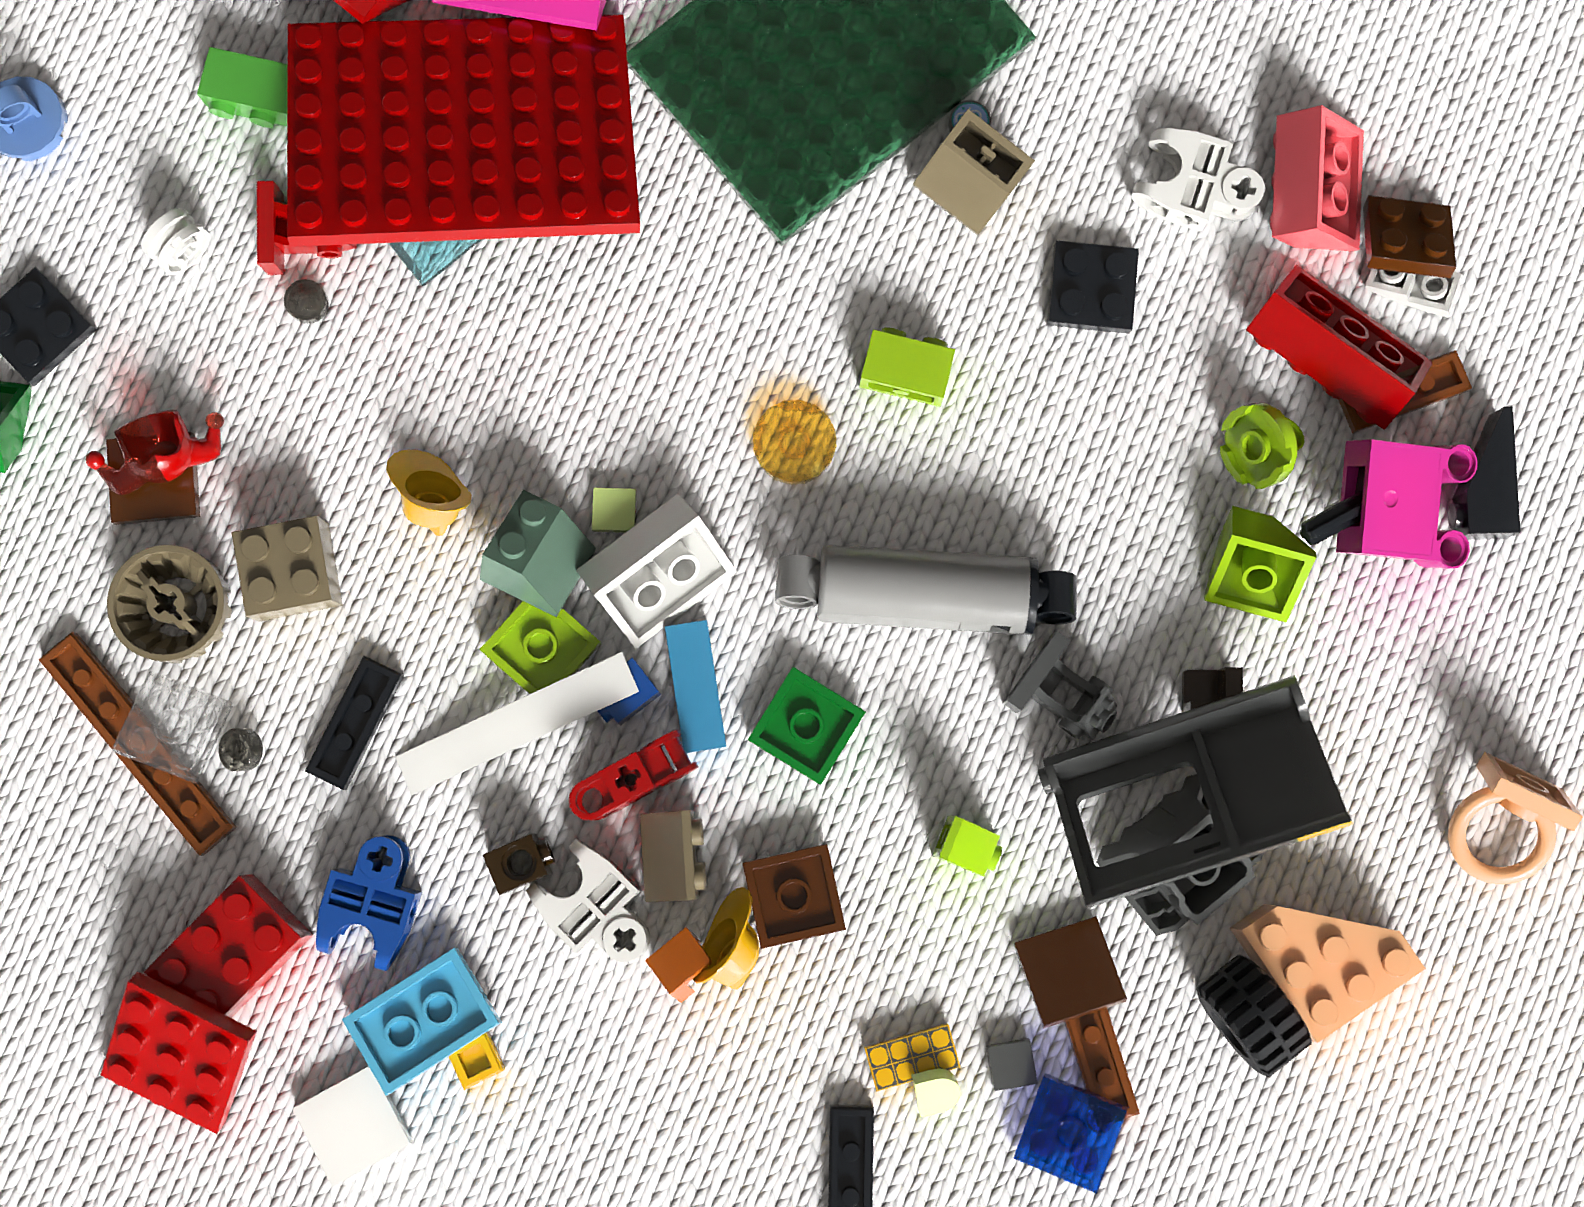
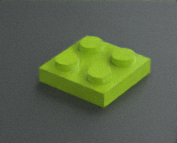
M522 601L479 650L525 691L532 694L575 674L602 643L563 608L558 616L555 617Z

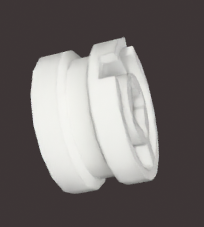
M176 208L159 217L150 226L143 237L141 247L150 258L158 259V265L168 275H176L191 267L202 256L210 242V234L200 224H194L193 217L183 208Z

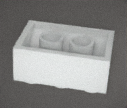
M679 493L576 570L636 649L737 573L701 518Z

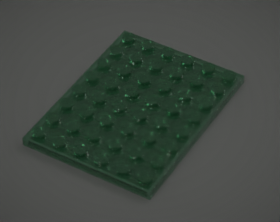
M692 0L627 52V64L630 70L776 241L783 246L951 111L957 104L1034 44L1036 36L1005 0Z

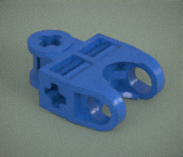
M393 835L371 838L360 848L354 871L343 868L331 870L318 912L316 931L317 951L331 954L340 934L345 935L346 930L352 924H359L366 927L373 936V950H377L374 967L384 971L390 969L411 931L422 895L421 891L402 886L410 862L409 848L402 839ZM387 848L386 854L393 858L392 864L381 867L382 860L376 858V853Z

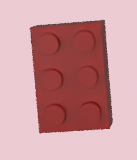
M254 874L239 875L144 973L232 1018L313 934Z

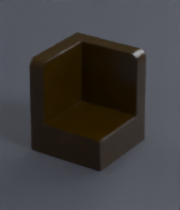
M1225 667L1219 670H1185L1182 672V712L1243 692V667Z

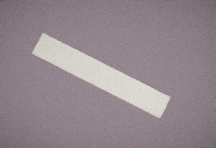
M620 652L397 755L395 758L412 796L639 692L625 657Z

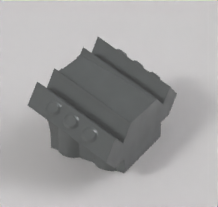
M1197 774L1186 777L1181 790L1164 795L1162 801L1147 815L1133 825L1125 827L1118 842L1102 846L1096 861L1099 867L1211 832L1214 825ZM1264 853L1125 896V898L1156 936L1177 931L1189 920L1199 925L1256 877L1252 867L1262 860Z

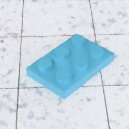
M458 948L451 949L342 1019L385 1095L393 1093L502 1023Z

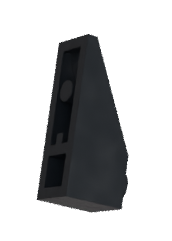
M1513 406L1503 407L1488 416L1473 450L1477 457L1478 466L1476 473L1469 481L1458 484L1452 498V504H1450L1448 509L1450 528L1462 532L1467 537V540L1506 539L1521 533Z

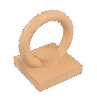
M1484 752L1476 767L1489 787L1473 792L1455 809L1448 828L1449 848L1458 865L1476 879L1492 884L1516 883L1537 873L1551 857L1556 843L1555 823L1574 832L1583 816L1562 788ZM1499 803L1516 816L1536 822L1538 828L1537 842L1532 852L1524 860L1511 866L1495 867L1484 864L1473 856L1466 842V829L1471 818L1483 807Z

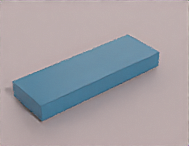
M707 620L665 626L684 750L686 753L727 747Z

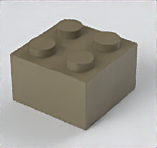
M306 517L231 532L246 617L261 622L343 606L329 523L320 517Z

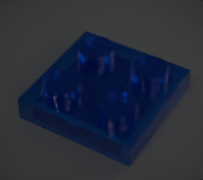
M1045 1073L1016 1149L1014 1159L1097 1194L1128 1107Z

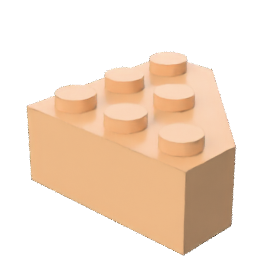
M1268 904L1262 905L1230 927V930L1249 958L1276 983L1296 1008L1308 1027L1311 1040L1316 1043L1322 1041L1426 969L1402 933L1396 930Z

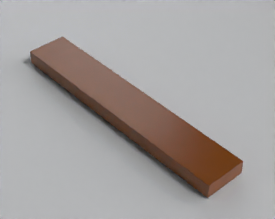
M71 632L38 659L199 856H204L237 828L78 633Z

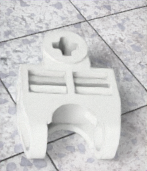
M1161 128L1152 132L1148 145L1155 152L1162 154V159L1172 165L1175 177L1168 181L1157 180L1156 184L1138 182L1134 186L1131 197L1141 208L1163 220L1202 232L1209 220L1210 214L1234 222L1247 219L1261 201L1265 192V185L1262 177L1256 171L1228 163L1233 146L1232 142L1197 131ZM1209 157V158H1208V161H1207V164H1206V167H1205V170H1204V173H1203L1202 170H1203V167H1204L1206 158ZM1236 190H1239V191L1243 192V193H1242V199H1243V200L1236 198V196H1237V191H1236ZM1195 191H1196L1197 194H1196V197H1195L1193 206H1192V208H1190V207H1191L1192 200H1193V197H1194V194H1195Z
M576 838L568 848L580 860L577 864L582 872V883L578 891L569 897H563L555 892L550 894L544 887L534 881L526 889L530 900L545 923L576 955L582 953L594 940L616 961L630 962L641 957L649 947L650 932L646 924L628 907V904L642 890L612 860ZM621 882L620 886L601 905H599V903ZM592 911L593 913L580 925V927H579L573 934H571V932H572V931L588 916V914ZM619 929L624 932L631 929L635 931L636 935L632 939L636 945L634 949L630 946L621 949L618 946L621 940L620 935L617 933Z

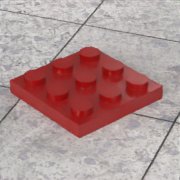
M137 971L127 983L101 1076L217 1134L226 1123L257 1031Z

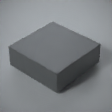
M1029 1038L986 1045L994 1091L1038 1084Z

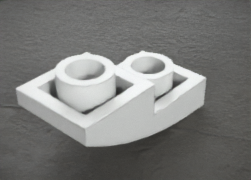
M1371 268L1365 288L1401 304L1449 317L1462 282V273L1454 272L1451 278Z

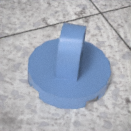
M13 77L0 82V154L6 157L21 158L23 161H34L48 156L60 145L63 139L60 134L64 129V122L67 123L68 114L63 101L46 83L33 77Z

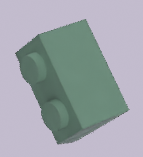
M523 490L482 554L480 580L557 617L580 579V575L576 570L593 557L596 547L562 508Z

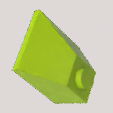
M1232 505L1218 538L1204 594V601L1286 623L1316 560V552L1274 516Z

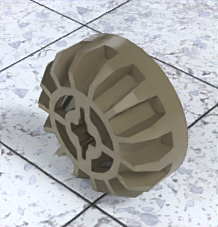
M176 545L150 547L129 558L115 574L107 597L109 622L120 642L133 653L154 661L183 663V660L204 655L207 653L205 649L213 641H220L223 637L222 627L226 618H231L232 609L228 606V594L231 593L229 584L223 580L218 566L195 551ZM175 578H184L193 581L196 585L190 591L165 582ZM203 591L206 598V613L203 621L196 616L198 607L195 596ZM164 594L175 598L173 604L177 608L176 611L179 615L168 612L171 606ZM150 616L157 620L154 624ZM165 624H169L190 633L183 636H168L159 630Z

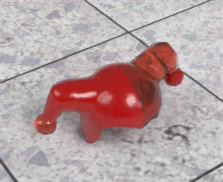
M177 410L152 413L132 420L114 431L118 448L124 460L118 470L108 466L103 455L98 451H91L86 455V464L91 469L97 470L108 487L119 495H128L147 482H169L179 477L187 468L211 462L220 455V428L224 425L225 419L218 412L208 414L205 422L209 428L205 437L198 439L189 435Z

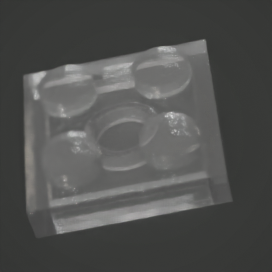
M150 670L112 750L114 753L197 784L233 704L231 701Z

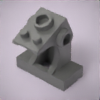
M1056 631L1046 641L1003 704L1015 713L1022 711L1030 698H1032L1061 719L1058 726L1076 739H1080L1084 734L1094 740L1099 731L1102 733L1106 732L1116 718L1117 711L1115 709L1117 704L1112 696L1114 690L1095 676H1092L1089 681L1084 680L1059 659L1071 640ZM1062 679L1083 693L1071 711L1050 697Z

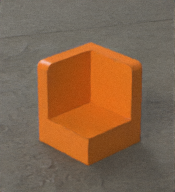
M687 927L645 960L668 993L681 1003L695 992L689 982L712 963L711 958L700 945L701 941Z

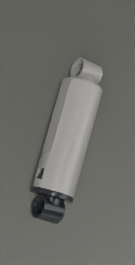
M826 545L821 550L820 562L813 557L804 555H787L777 560L775 603L790 609H809L817 606V618L820 622L1032 635L1036 621L1043 624L1061 625L1072 623L1076 620L1077 576L1066 571H1044L1039 573L1037 558Z

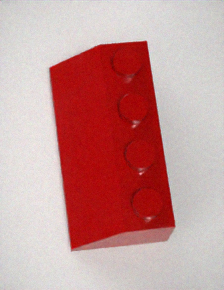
M1297 264L1246 329V331L1253 335L1254 340L1261 347L1277 352L1287 360L1293 370L1300 374L1309 375L1321 384L1323 390L1329 396L1335 399H1342L1356 409L1361 419L1370 424H1377L1383 430L1387 428L1415 395L1433 364L1426 356ZM1419 366L1416 372L1408 377L1400 378L1396 375Z

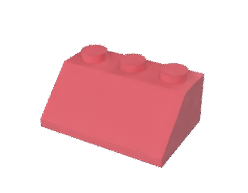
M1323 105L1277 115L1276 132L1273 136L1275 171L1271 178L1274 191L1273 212L1270 215L1272 237L1295 248L1357 251L1360 250L1364 130Z

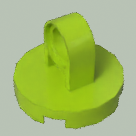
M1251 403L1230 412L1223 422L1221 431L1226 430L1225 445L1220 446V455L1227 471L1237 482L1242 485L1249 483L1255 489H1264L1284 481L1292 472L1297 458V451L1305 443L1304 435L1299 426L1286 418L1279 409L1267 403Z

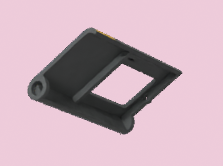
M1295 675L1043 758L1044 767L1038 769L1039 778L1045 793L1053 792L1055 795L1087 908L1353 825L1311 722ZM1185 766L1193 767L1214 827L1211 832L1107 866H1096L1080 815V802L1084 799Z

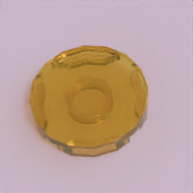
M802 400L782 401L768 408L758 419L753 433L754 455L760 467L772 479L788 485L805 484L820 476L831 465L836 451L835 429L828 415L816 405Z

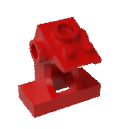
M257 181V264L267 275H285V254L317 253V256L322 258H339L343 256V251L357 248V244L290 247L287 238V204H284V193L274 181Z

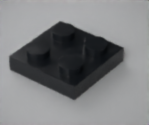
M1056 240L1053 248L1047 326L1130 334L1133 329L1139 249Z
M36 267L0 298V354L34 387L97 330Z

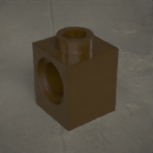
M529 834L483 854L499 895L507 894L552 874L550 864L555 863L554 855L547 840L544 838L539 841L537 834ZM519 850L527 851L533 860L532 868L526 875L516 873L511 865L513 855Z

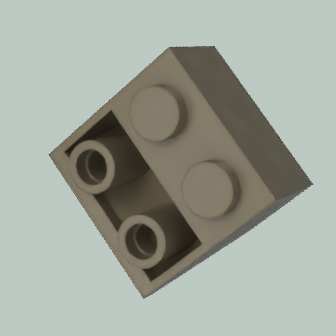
M967 109L912 185L978 236L1035 160L975 113Z
M693 810L640 814L645 902L697 900L700 897L699 890L707 888L705 862L697 863L696 845H704L703 820L701 818L694 819Z

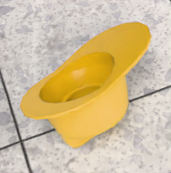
M415 449L396 452L387 460L386 471L390 480L401 494L404 515L412 523L428 527L436 536L443 535L447 526L451 525L458 517L460 510L465 509L471 503L472 494L441 458L429 452Z
M736 888L720 905L702 945V948L711 958L712 963L692 979L697 984L713 979L729 988L739 989L755 966L760 948L757 933L748 923L752 898L750 891L746 888Z

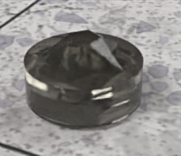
M302 279L292 283L287 288L284 295V305L287 312L296 321L312 324L321 320L326 315L329 308V298L325 290L317 282Z
M249 728L230 729L220 740L218 748L219 758L224 767L230 771H250L259 764L262 758L263 745L261 738L254 730Z

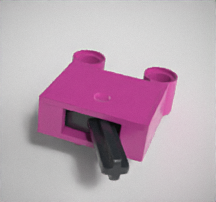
M1373 439L1346 441L1341 500L1336 505L1302 522L1301 530L1299 531L1300 535L1309 545H1316L1337 533V553L1414 560L1419 566L1424 568H1459L1468 559L1470 552L1467 537L1457 530H1437L1442 483H1463L1472 479L1478 466L1476 454L1469 446L1464 444L1429 447Z

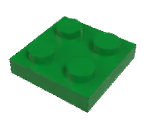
M792 667L749 736L748 741L821 786L866 711Z

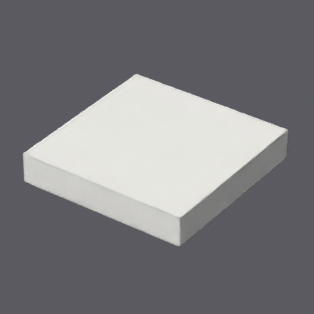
M369 1066L292 1108L332 1188L413 1142L390 1095H385Z

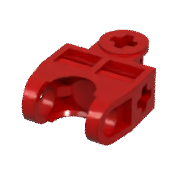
M679 729L661 736L642 747L640 751L631 753L577 783L569 795V805L572 812L584 820H602L698 769V764L696 762L691 763L678 738L681 736ZM663 746L668 751L677 771H674L662 749ZM628 774H634L637 777L634 785L626 784L625 780ZM596 788L602 795V804L597 811L590 813L583 805V798L587 791Z

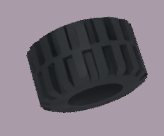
M1242 955L1235 956L1196 988L1201 1005L1218 1030L1255 1071L1268 1078L1312 1044L1308 1027L1290 1000L1255 962Z

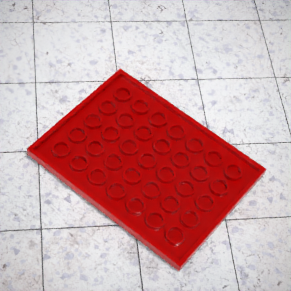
M602 15L597 31L520 17L367 21L363 24L361 22L288 24L287 238L290 247L640 233L624 15Z

